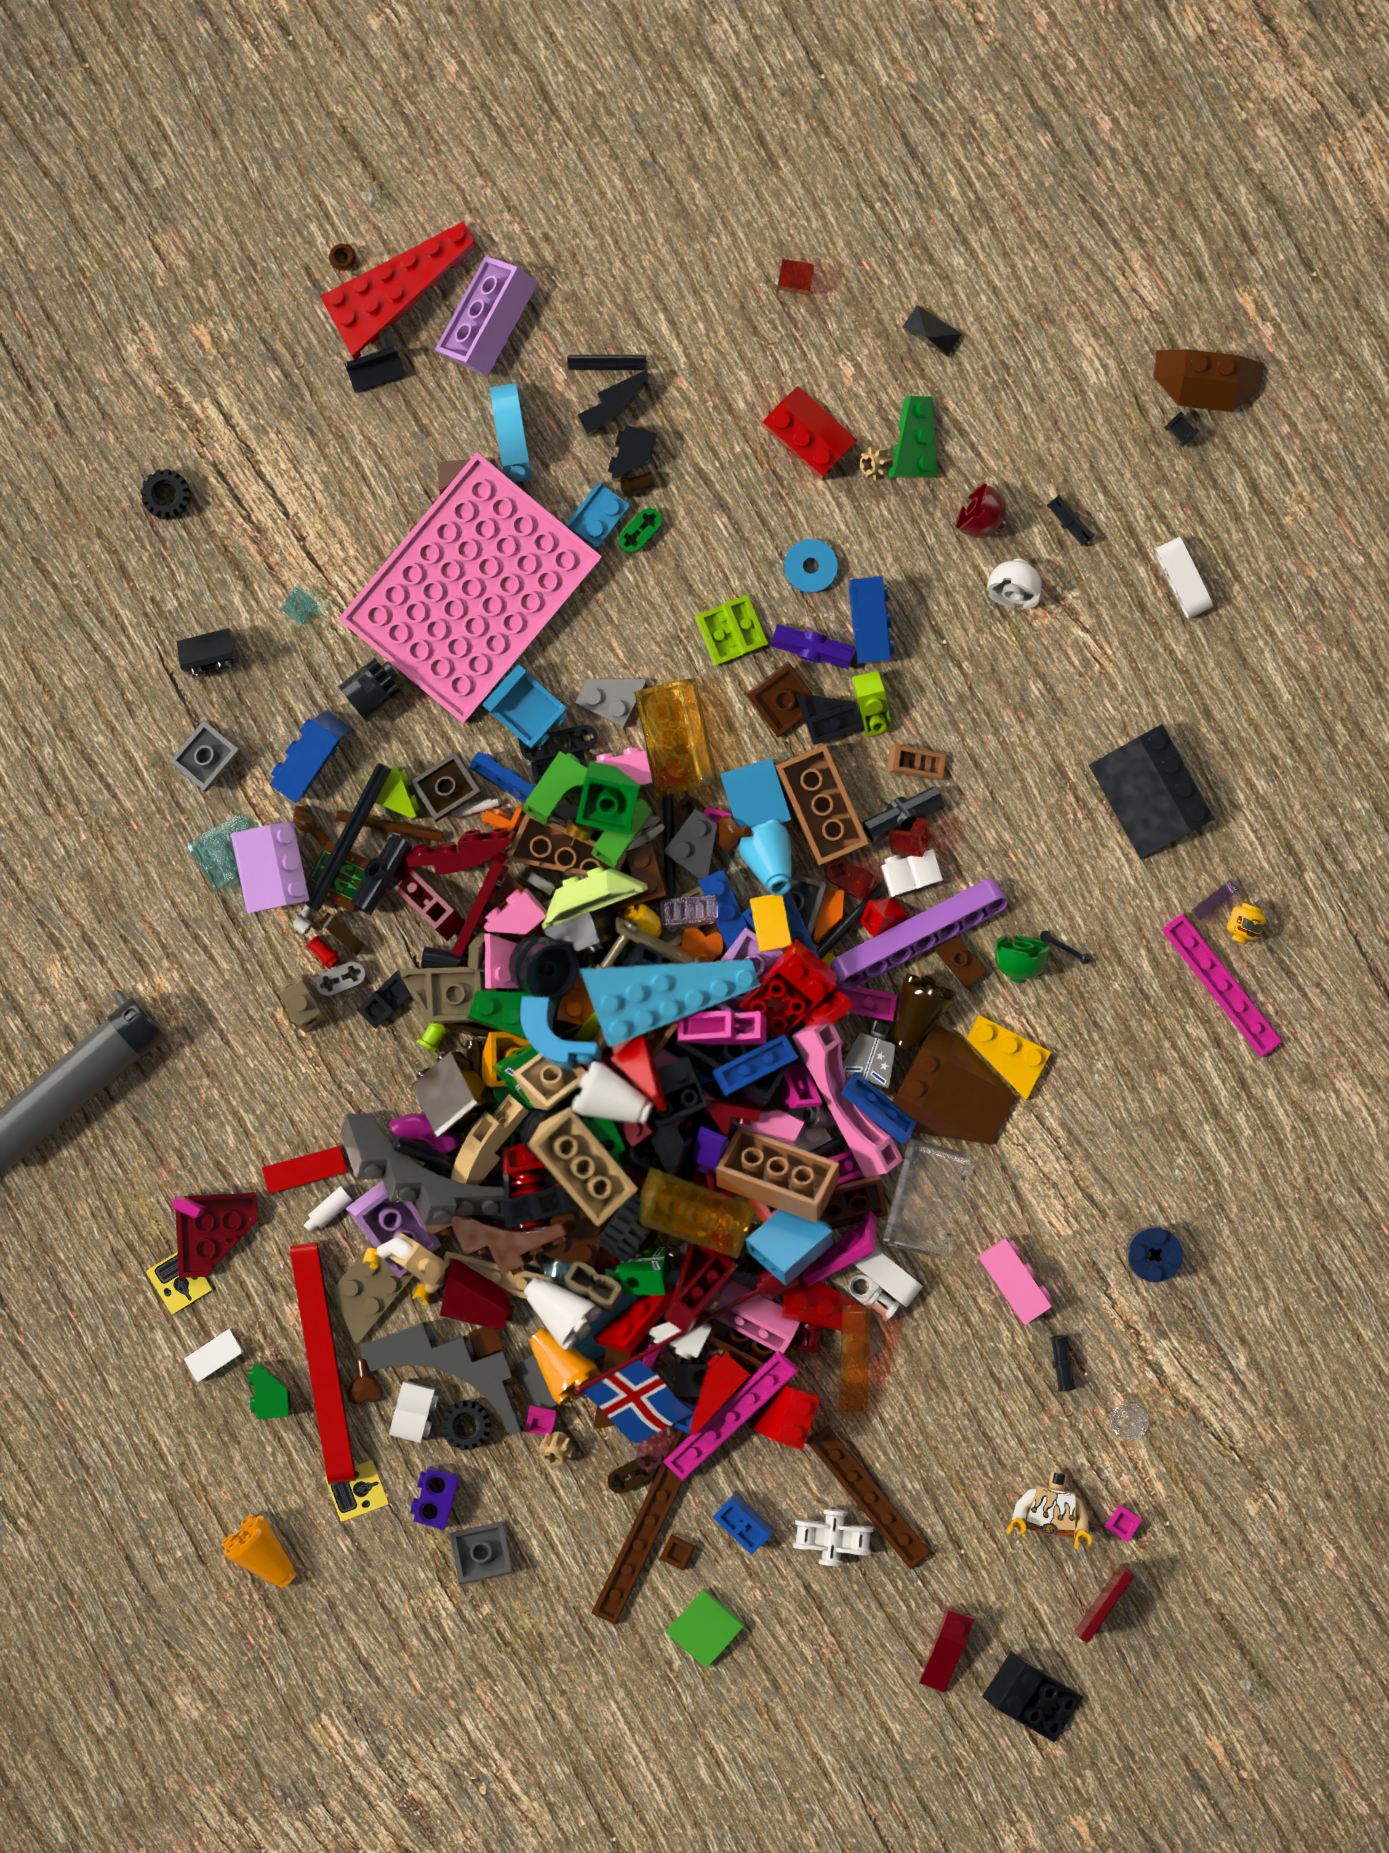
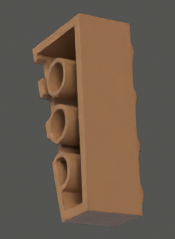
M527 813L507 854L508 862L588 876L587 871L600 866L603 867V870L611 868L591 855L593 847L597 842L591 839L587 841L576 839L569 835L564 827L551 821L544 825ZM623 855L615 870L621 871L627 858L626 855Z

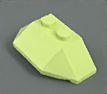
M602 866L587 871L589 877L579 880L578 876L562 881L564 886L557 889L553 896L546 917L542 922L543 930L585 912L599 909L648 889L647 884L613 868L603 870Z

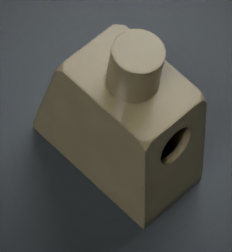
M302 975L278 989L280 998L297 1026L304 1033L328 1019Z

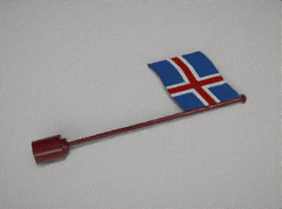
M767 1270L757 1276L759 1280L755 1283L757 1289L699 1320L689 1332L759 1293L762 1297L768 1296L771 1300L798 1285L799 1280L796 1276L785 1286ZM679 1331L580 1387L577 1385L574 1389L577 1395H582L583 1393L598 1405L619 1431L631 1441L637 1444L694 1413L692 1409L686 1407L673 1395L655 1372L640 1361V1359L682 1337L685 1333Z

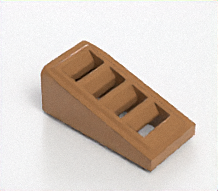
M898 744L891 745L887 772L942 781L944 779L947 754ZM903 753L902 763H901V767H900V766H899L900 754ZM910 754L914 755L912 769L908 768ZM921 756H925L923 771L920 770ZM932 758H936L934 773L930 772Z

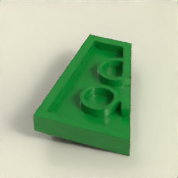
M933 396L904 397L898 426L900 435L898 444L894 445L892 455H895L893 468H889L888 478H936L938 473Z

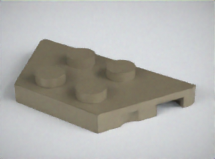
M480 966L478 970H473L469 967L400 969V977L427 1024L475 1022L466 1018L474 993L476 991L497 990V988H485V966Z
M368 1248L363 1251L331 1290L356 1344L361 1341L413 1278V1275L409 1272L398 1278L383 1258H380L377 1269H370V1262L362 1263Z

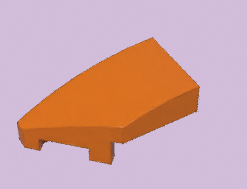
M826 889L814 927L813 943L820 942L822 937L839 926V922L843 918L844 890Z

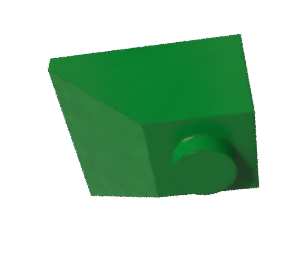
M590 761L585 776L576 823L629 835L640 785L616 766Z

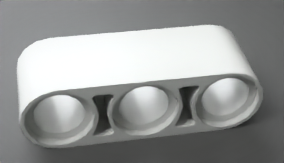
M1178 537L1155 548L1156 557L1185 616L1190 619L1213 608L1211 598L1181 538Z
M876 1247L868 1257L860 1258L852 1263L906 1308L923 1288L919 1282Z

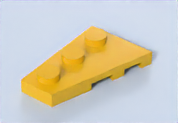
M980 1015L977 1016L966 1038L1003 1078L1027 1100L1051 1052Z

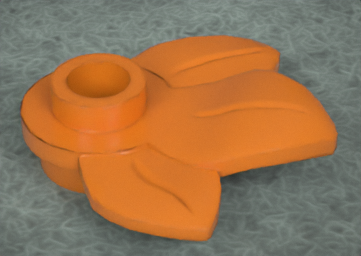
M688 926L682 934V945L674 946L694 958L699 956L707 962H714V959L722 953L723 939L719 931L705 937L704 933L697 927Z

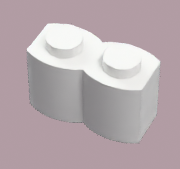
M924 846L910 851L911 856L901 859L900 855L884 859L885 865H882L880 868L890 898L943 880L933 849L927 851Z
M404 1380L389 1435L421 1443L423 1437L428 1438L432 1422L427 1421L430 1411L435 1412L439 1396L434 1395L436 1388Z

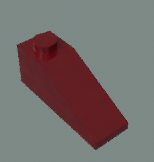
M404 862L398 870L400 878L394 889L443 938L449 941L464 925L465 920Z
M948 1606L946 1607L919 1684L945 1693L973 1625L974 1618L972 1615Z

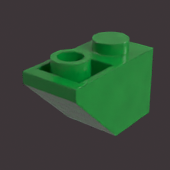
M254 1363L252 1365L253 1369L248 1370L249 1386H254V1397H250L251 1413H256V1419L289 1417L291 1415L289 1387L262 1363Z

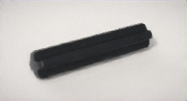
M568 355L567 368L569 370H646L647 358L645 355Z
M401 1135L393 1139V1150L452 1174L456 1161L455 1157Z

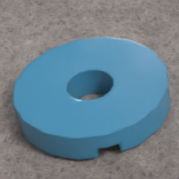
M805 539L797 542L789 549L784 561V572L787 580L795 589L804 593H817L827 588L833 582L837 574L838 561L834 551L828 544L817 539ZM807 559L816 560L819 565L818 570L812 574L807 573L803 568L804 561Z

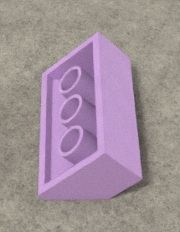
M485 256L439 340L435 351L473 372L488 376L501 350L507 343L514 326L520 319L527 302L533 295L538 281L516 266Z

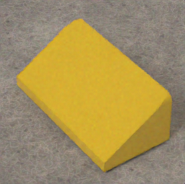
M771 894L750 899L759 952L785 950L790 947L791 938L783 896Z

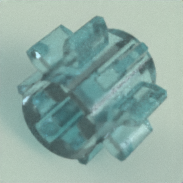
M550 1257V1263L544 1264L545 1277H551V1282L554 1284H565V1276L572 1264Z

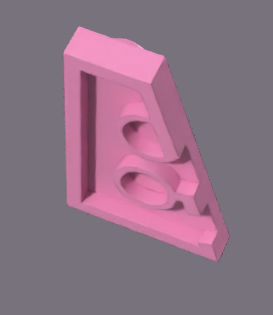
M484 934L485 988H519L511 979L509 972L510 956L517 943L492 934Z

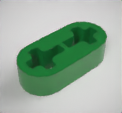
M652 508L642 510L622 531L619 536V544L623 551L631 554L638 552L659 530L662 520L658 511ZM653 514L656 525L654 527L648 525L642 530L640 527L645 522L643 516L647 515L650 517ZM638 531L640 533L636 538L638 545L635 547L633 545L625 546L626 539L624 537L627 534L631 537Z

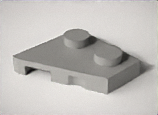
M587 679L575 704L624 728L646 680Z

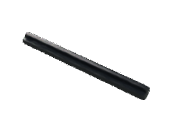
M382 763L376 765L309 896L310 901L306 902L309 908L316 911L321 909L391 772L388 766Z

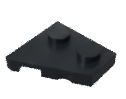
M806 694L796 695L813 745L864 727L856 701Z

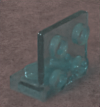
M240 813L199 835L187 846L216 892L239 876L231 834L251 829Z

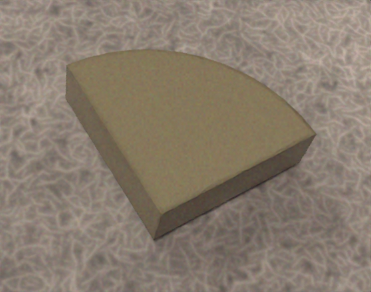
M480 932L469 945L468 966L470 969L478 970L485 957L484 934L486 933Z

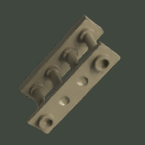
M618 917L615 923L620 936L602 963L595 964L589 960L584 969L612 967L630 939L637 943L641 942L662 953L663 957L667 958L664 964L706 963L707 961L699 956L694 958L657 937L640 930V926L630 919L625 921Z

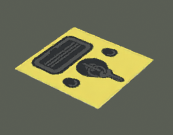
M178 1252L146 1271L171 1314L176 1313L212 1290L205 1277L179 1278Z
M373 1460L355 1466L356 1481L329 1485L327 1477H325L341 1522L389 1504Z

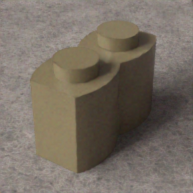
M574 1262L565 1276L567 1290L585 1299H589L604 1312L612 1313L622 1297V1288L614 1279L605 1275H598L591 1266L585 1263Z

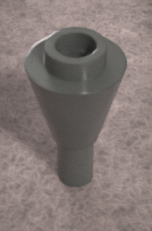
M823 1106L807 1107L804 1111L803 1119L809 1129L838 1126L831 1111Z

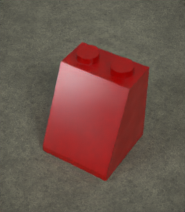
M785 1383L754 1413L749 1428L778 1443L803 1450L820 1400L819 1394Z

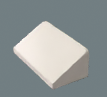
M228 1329L184 1360L198 1383L244 1352V1349L232 1331Z

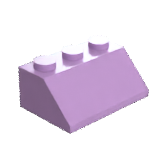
M293 821L231 834L247 914L310 901Z

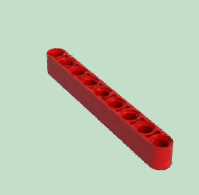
M317 1242L290 1246V1256L327 1481L329 1485L356 1481L355 1465L319 1246Z

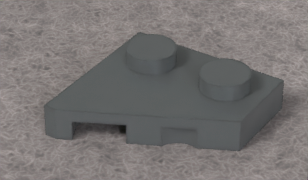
M695 808L663 852L697 878L701 879L708 876L717 823Z

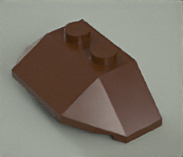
M1189 349L1157 350L1153 378L1178 406L1233 412L1261 390L1264 363L1239 355Z

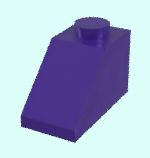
M701 1126L691 1159L697 1165L696 1170L711 1177L712 1173L716 1174V1168L730 1144L729 1140Z

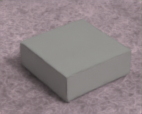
M535 873L531 874L527 880L528 883L550 896L556 889L555 885Z

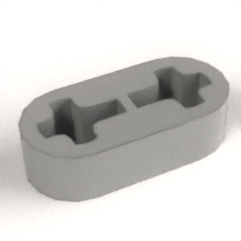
M348 962L320 974L316 980V988L322 995H336L363 983L366 977V970L358 962ZM351 966L354 969L361 970V974L357 975V981H354L352 978L346 980L342 978L343 975L350 972L349 967ZM328 976L330 980L339 978L340 982L332 986V991L329 992L327 988L322 989L321 984L325 982L324 977Z

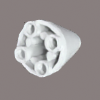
M593 1061L589 1071L585 1072L579 1087L583 1089L581 1094L576 1096L571 1110L584 1116L636 1124L639 1121L645 1124L653 1103L648 1102L647 1097L604 1064Z
M539 1277L534 1278L524 1290L530 1305L558 1345L565 1351H568L577 1340L576 1338L582 1340L591 1330L589 1323L596 1320L602 1312V1309L595 1303L546 1279L541 1280Z

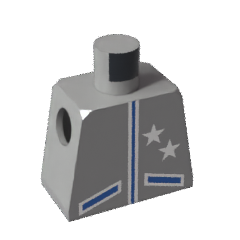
M874 1021L870 1036L858 1033L842 1062L845 1074L852 1075L854 1072H857L868 1082L886 1088L889 1087L895 1052V1044L885 1041L889 1025Z

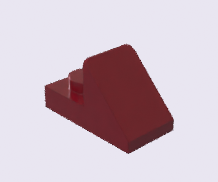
M711 1099L706 1100L708 1104L707 1110L726 1138H728L731 1117L737 1118V1123L752 1125L753 1121H759V1108Z

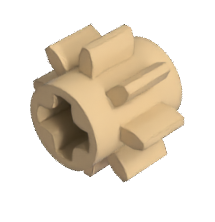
M879 446L869 447L868 452L861 454L860 468L866 478L873 477L874 481L882 480L885 478L884 474H888L889 468L893 466V459L888 453V449H880Z
M553 1432L551 1435L546 1434L540 1444L539 1451L544 1452L543 1459L548 1464L558 1466L562 1462L567 1464L575 1447L569 1445L570 1438L568 1435L562 1432Z

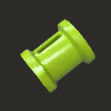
M440 1023L429 1024L422 1038H418L417 1043L438 1054V1046L445 1034L449 1033L450 1030L444 1028Z

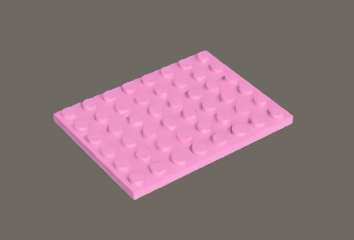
M476 452L339 617V620L458 720L465 723L602 556Z

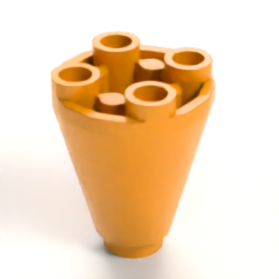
M546 1327L535 1333L529 1340L551 1396L559 1405L568 1399L574 1401L581 1396L577 1395L574 1391L577 1385L580 1387L602 1375L596 1364L573 1346L568 1351H565L558 1345Z
M250 1514L242 1521V1528L235 1535L230 1534L223 1541L224 1556L270 1584L284 1588L296 1576L293 1565L264 1516L255 1517L253 1514Z

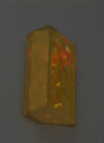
M696 678L679 679L635 691V699L657 797L719 784Z
M651 1167L641 1191V1224L738 1259L757 1207Z

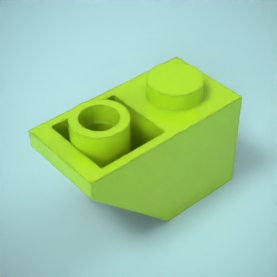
M878 670L852 677L866 737L893 731L886 694Z
M397 766L390 768L391 772L376 803L410 819L418 818L416 811H419L420 808L415 795L409 796L406 786L410 785L405 770L400 771Z

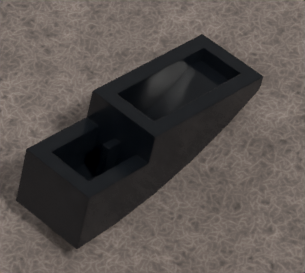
M646 370L598 392L597 396L600 404L577 414L587 438L616 420L632 404L649 379Z

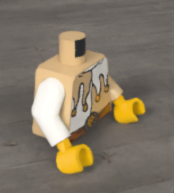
M399 1233L396 1238L380 1245L377 1249L368 1248L362 1262H370L369 1268L377 1269L380 1258L385 1259L388 1257L425 1283L418 1285L412 1297L413 1299L415 1297L422 1298L421 1305L423 1306L427 1305L432 1293H435L446 1283L448 1277L447 1263L402 1233Z
M1051 1471L1049 1486L1037 1484L1035 1489H1029L1016 1502L1012 1522L1007 1528L1008 1534L1011 1533L1013 1527L1017 1528L1020 1531L1018 1538L1022 1537L1026 1529L1075 1538L1074 1547L1077 1550L1079 1541L1087 1543V1550L1090 1549L1092 1541L1089 1535L1088 1515L1082 1500L1076 1497L1075 1492L1064 1490L1067 1474Z

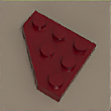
M257 1192L184 1196L206 1206L203 1215L197 1218H193L175 1209L179 1278L206 1277L259 1219Z

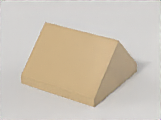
M538 1054L515 1071L513 1077L534 1108L549 1110L579 1087L586 1071L576 1061H574L573 1070L559 1068L547 1062Z

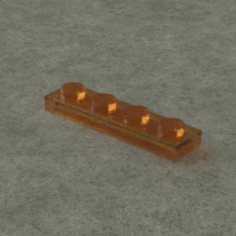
M870 1305L842 1306L840 1412H867Z

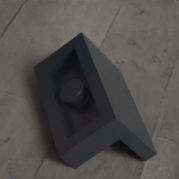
M396 346L360 357L356 361L351 360L344 363L355 393L406 376Z

